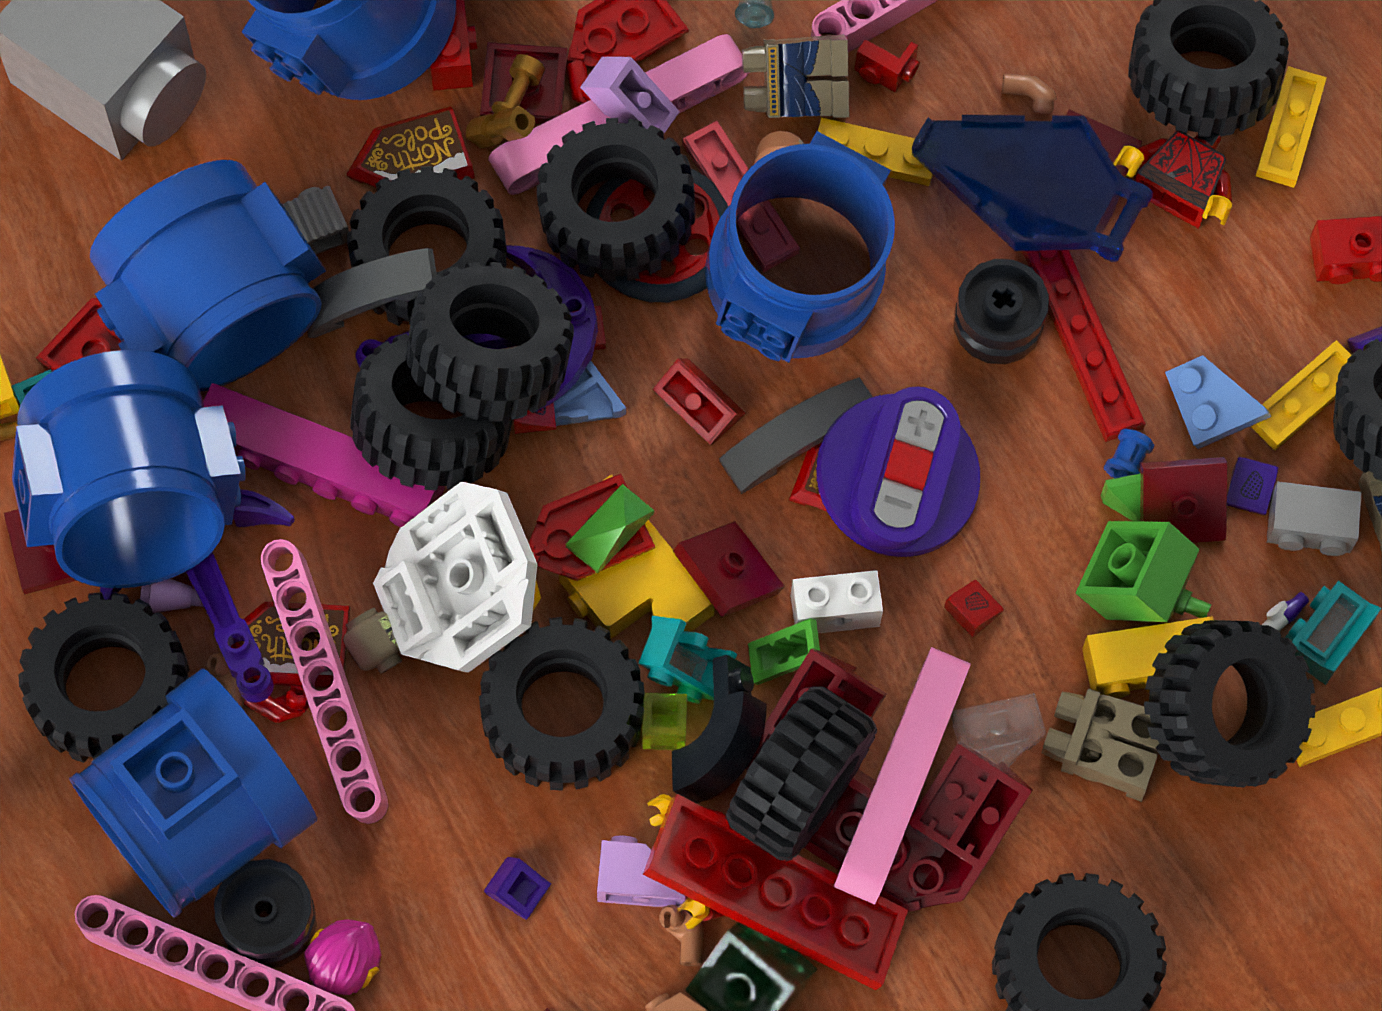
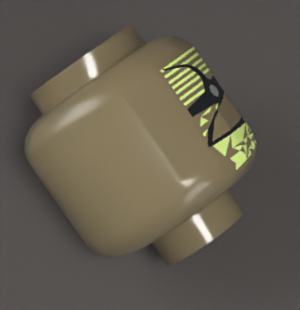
M374 607L346 624L349 631L344 635L343 642L361 670L369 671L377 668L380 674L402 662L399 656L400 650L393 635L387 613L384 611L377 612Z

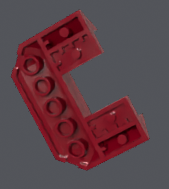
M811 648L766 721L761 741L754 757L747 766V770L760 753L767 739L774 732L776 726L786 716L788 710L810 687L827 688L871 718H873L887 694L855 674L854 672L857 667ZM961 741L958 742L919 806L914 807L880 896L907 909L908 912L935 905L963 901L1033 789L1003 761L996 765ZM858 769L829 816L826 817L821 827L804 848L840 871L876 780Z

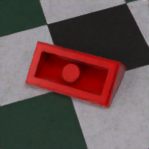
M678 358L652 389L710 445L714 444L745 414L725 392L688 358Z

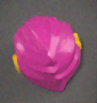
M349 919L339 920L323 929H319L313 935L310 945L304 954L313 985L326 992L338 995H351L352 993H357L361 988L364 989L373 976L380 971L379 965L382 956L378 937L373 926L366 922Z

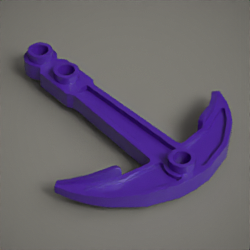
M506 245V257L516 263L521 269H524L528 276L533 277L537 275L547 284V289L554 288L563 299L562 304L565 303L572 316L571 323L574 326V336L565 379L560 386V391L552 400L547 401L544 406L546 407L563 396L577 383L591 361L598 333L597 315L590 291L574 269L569 268L561 260L544 251L524 246ZM491 334L463 336L474 341L476 345L490 349L516 346L502 337ZM400 335L391 336L386 341L392 344L393 338ZM369 339L360 344L356 351V361L359 369L364 359L371 353L373 354L374 349L383 344L382 342Z
M240 489L241 505L240 507H235L233 515L237 527L262 524L291 526L295 521L292 514L270 498L254 491ZM211 552L203 561L187 570L186 574L215 629L214 637L232 677L236 678V684L241 696L249 702H261L271 695L274 687L269 670L264 666V660L246 621L238 615L213 552ZM100 587V592H102L105 600H112V594L114 592L118 593L122 588ZM244 641L240 648H231L234 643ZM252 676H260L259 680L254 683L246 682Z

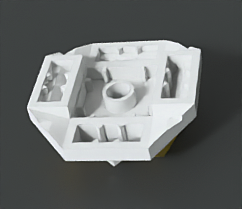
M466 482L457 484L399 529L390 547L385 568H380L373 582L383 610L389 617L393 635L402 655L467 673L529 629L532 624L533 611L541 599L536 581L537 562L508 494L497 489Z

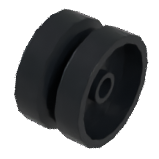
M993 259L977 265L966 275L958 292L954 310L953 329L959 344L972 357L990 364H1008L1023 359L1035 349L1042 335L1044 322L1048 314L1049 294L1042 278L1031 267L1015 260Z
M271 859L253 860L246 863L220 884L214 901L215 921L229 950L268 967H280L298 958L310 945L317 926L315 905L302 876L288 864ZM264 910L270 914L267 917L259 916Z

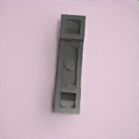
M418 249L373 260L336 274L312 288L320 297L322 305L316 320L307 330L308 337L316 338L344 327L343 320L395 299L410 301L417 298L419 292L426 287V284L437 276L433 249Z
M860 377L829 388L792 407L751 433L721 456L719 462L739 492L743 494L776 475L778 467L820 444L830 426L843 412L873 396Z

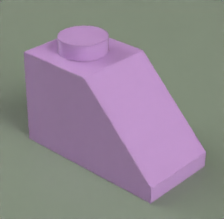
M601 57L580 87L605 115L610 118H618L619 123H628L629 119L642 121L643 128L648 129L650 125H653L665 133L680 112L632 57Z
M613 836L611 841L602 840L597 887L598 902L665 907L667 905H681L685 901V895L643 875L651 853V849L646 844L637 843L638 840L630 836Z

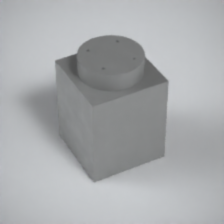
M12 0L0 13V57L10 83L121 161L139 140L147 146H156L171 137L189 117L203 91L206 69L194 59L184 16L161 0Z

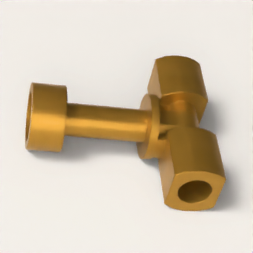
M517 55L509 70L514 80L504 101L493 103L491 107L494 112L493 115L487 114L472 119L466 128V138L479 148L497 145L503 138L513 141L527 137L534 128L535 117L519 105L528 86H537L545 72L544 65L531 56Z

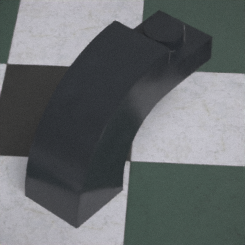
M729 655L713 658L714 706L708 725L692 743L683 748L672 750L673 792L695 803L706 801L718 795L743 773L754 757L765 727L767 704L752 696L751 691L754 688V679L751 668Z

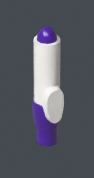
M1299 592L1289 601L1279 602L1267 612V620L1262 625H1269L1280 631L1287 624H1290L1298 616L1302 608L1309 603L1308 597L1304 593Z

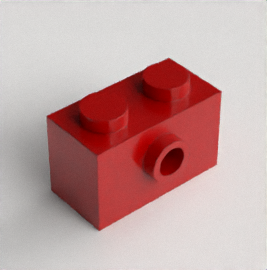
M456 0V13L452 31L443 50L430 66L433 91L473 87L470 50H477L475 26H467L464 0Z
M1382 216L1317 220L1310 235L1317 282L1329 281L1331 284L1339 285L1349 283L1353 279L1370 278L1374 282H1382Z

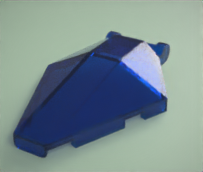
M962 115V121L932 120L928 117L912 145V155L1014 251L1090 249L1097 252L1103 259L1117 262L1124 251L1123 243L1142 208L1149 205L1153 197V192L1149 187L1122 176L1116 166L1113 165L1109 158V153L1103 147L1102 142L1085 116L1052 115V121H1025V115ZM1119 197L1127 198L1128 201L1109 236L1102 234L1115 211Z

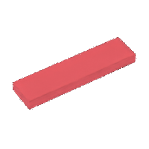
M715 121L683 138L682 145L700 173L714 183L727 205L730 206L740 180L749 169L718 121ZM769 200L749 208L736 221V228L764 272L799 254L800 247Z

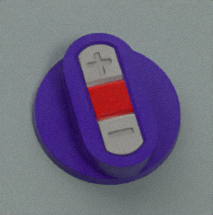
M926 387L905 388L895 394L871 397L850 407L830 426L823 438L818 453L816 467L817 484L826 511L846 536L864 548L876 553L895 557H911L939 549L955 538L964 528L973 513L978 499L980 466L974 445L965 429L960 425L958 414L950 401L939 392Z

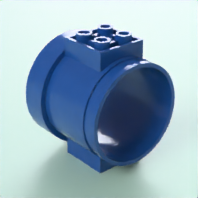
M248 0L256 10L245 25L242 33L253 44L252 52L265 61L272 63L270 70L280 78L291 82L294 77L300 80L302 86L317 95H321L325 91L338 98L350 100L374 99L391 94L407 86L421 76L437 59L447 43L453 28L456 0H333L329 4L314 10L312 9L317 0Z
M816 131L810 144H797L775 150L751 166L740 180L730 206L719 219L707 253L705 267L706 286L711 303L718 315L716 325L722 327V332L736 341H743L752 348L759 350L761 354L775 361L782 359L788 363L792 358H809L825 354L853 338L871 316L884 284L886 260L891 251L895 233L894 211L884 187L891 170ZM793 197L819 202L840 213L862 236L869 252L870 273L853 286L835 293L806 295L786 290L766 279L748 260L739 242L736 221L749 208L771 199Z
M216 160L206 162L178 172L155 184L118 211L102 228L91 246V263L106 287L95 293L102 305L101 308L97 309V312L110 331L113 330L122 341L118 344L120 349L154 352L179 361L193 373L198 382L200 392L209 390L212 383L224 386L236 381L276 358L309 329L321 310V299L308 283L326 272L325 268L284 205L267 183L264 182L257 187L245 167L237 161Z
M140 350L110 351L90 355L63 365L46 375L31 388L20 405L15 435L12 482L26 546L35 547L54 544L59 566L75 580L104 588H132L170 579L186 572L203 561L220 542L224 526L232 525L234 509L241 505L239 482L245 481L243 457L236 456L234 447H236L235 426L233 422H227L223 405L204 407L195 376L179 361L162 354Z
M203 668L165 695L168 702L166 707L91 761V765L79 774L75 773L69 778L72 786L107 836L147 888L174 918L181 914L182 909L194 900L198 901L274 843L277 847L282 848L317 821L316 813L309 800L271 744L222 684Z

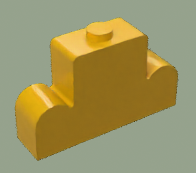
M612 474L609 475V476H608L607 478H605L604 480L613 477V475H612ZM649 520L645 525L654 542L655 549L579 581L559 575L560 583L570 594L567 600L575 613L580 618L587 616L596 628L600 625L609 630L610 639L648 612H652V616L681 619L687 623L684 631L690 632L714 615V606L673 553V549Z

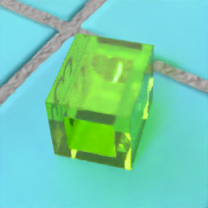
M645 693L643 700L642 749L676 750L685 747L687 694Z

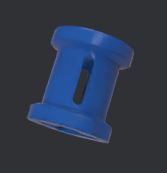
M1122 429L1118 435L1120 443L1113 458L1107 459L1104 465V470L1113 478L1140 474L1141 463L1146 454H1150L1155 446L1152 440L1145 434L1136 430Z

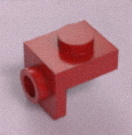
M865 39L857 50L854 70L859 72L860 76L867 82L872 84L879 83L896 93L902 82L906 81L909 83L919 68L920 61L916 60L918 45L911 41L901 57L898 58Z

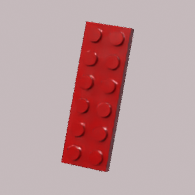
M678 794L669 803L643 871V875L874 990L879 989L884 984L908 912L907 909L880 895L877 902L872 904L835 888L834 884L838 874L800 855L793 857L790 861L778 860L732 829L726 818Z

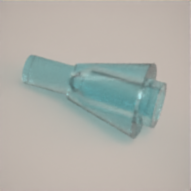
M740 0L735 10V17L740 23L749 28L757 29L767 26L774 20L771 0Z

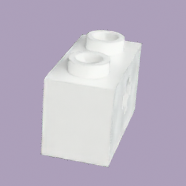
M877 570L792 580L790 597L794 625L809 618L816 619L818 633L880 627L883 606Z

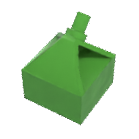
M1108 521L1076 591V594L1106 620L1168 622L1174 613L1183 615L1184 612L1198 618H1204L1208 616L1212 604L1192 597L1193 592L1185 589L1200 549L1170 522Z

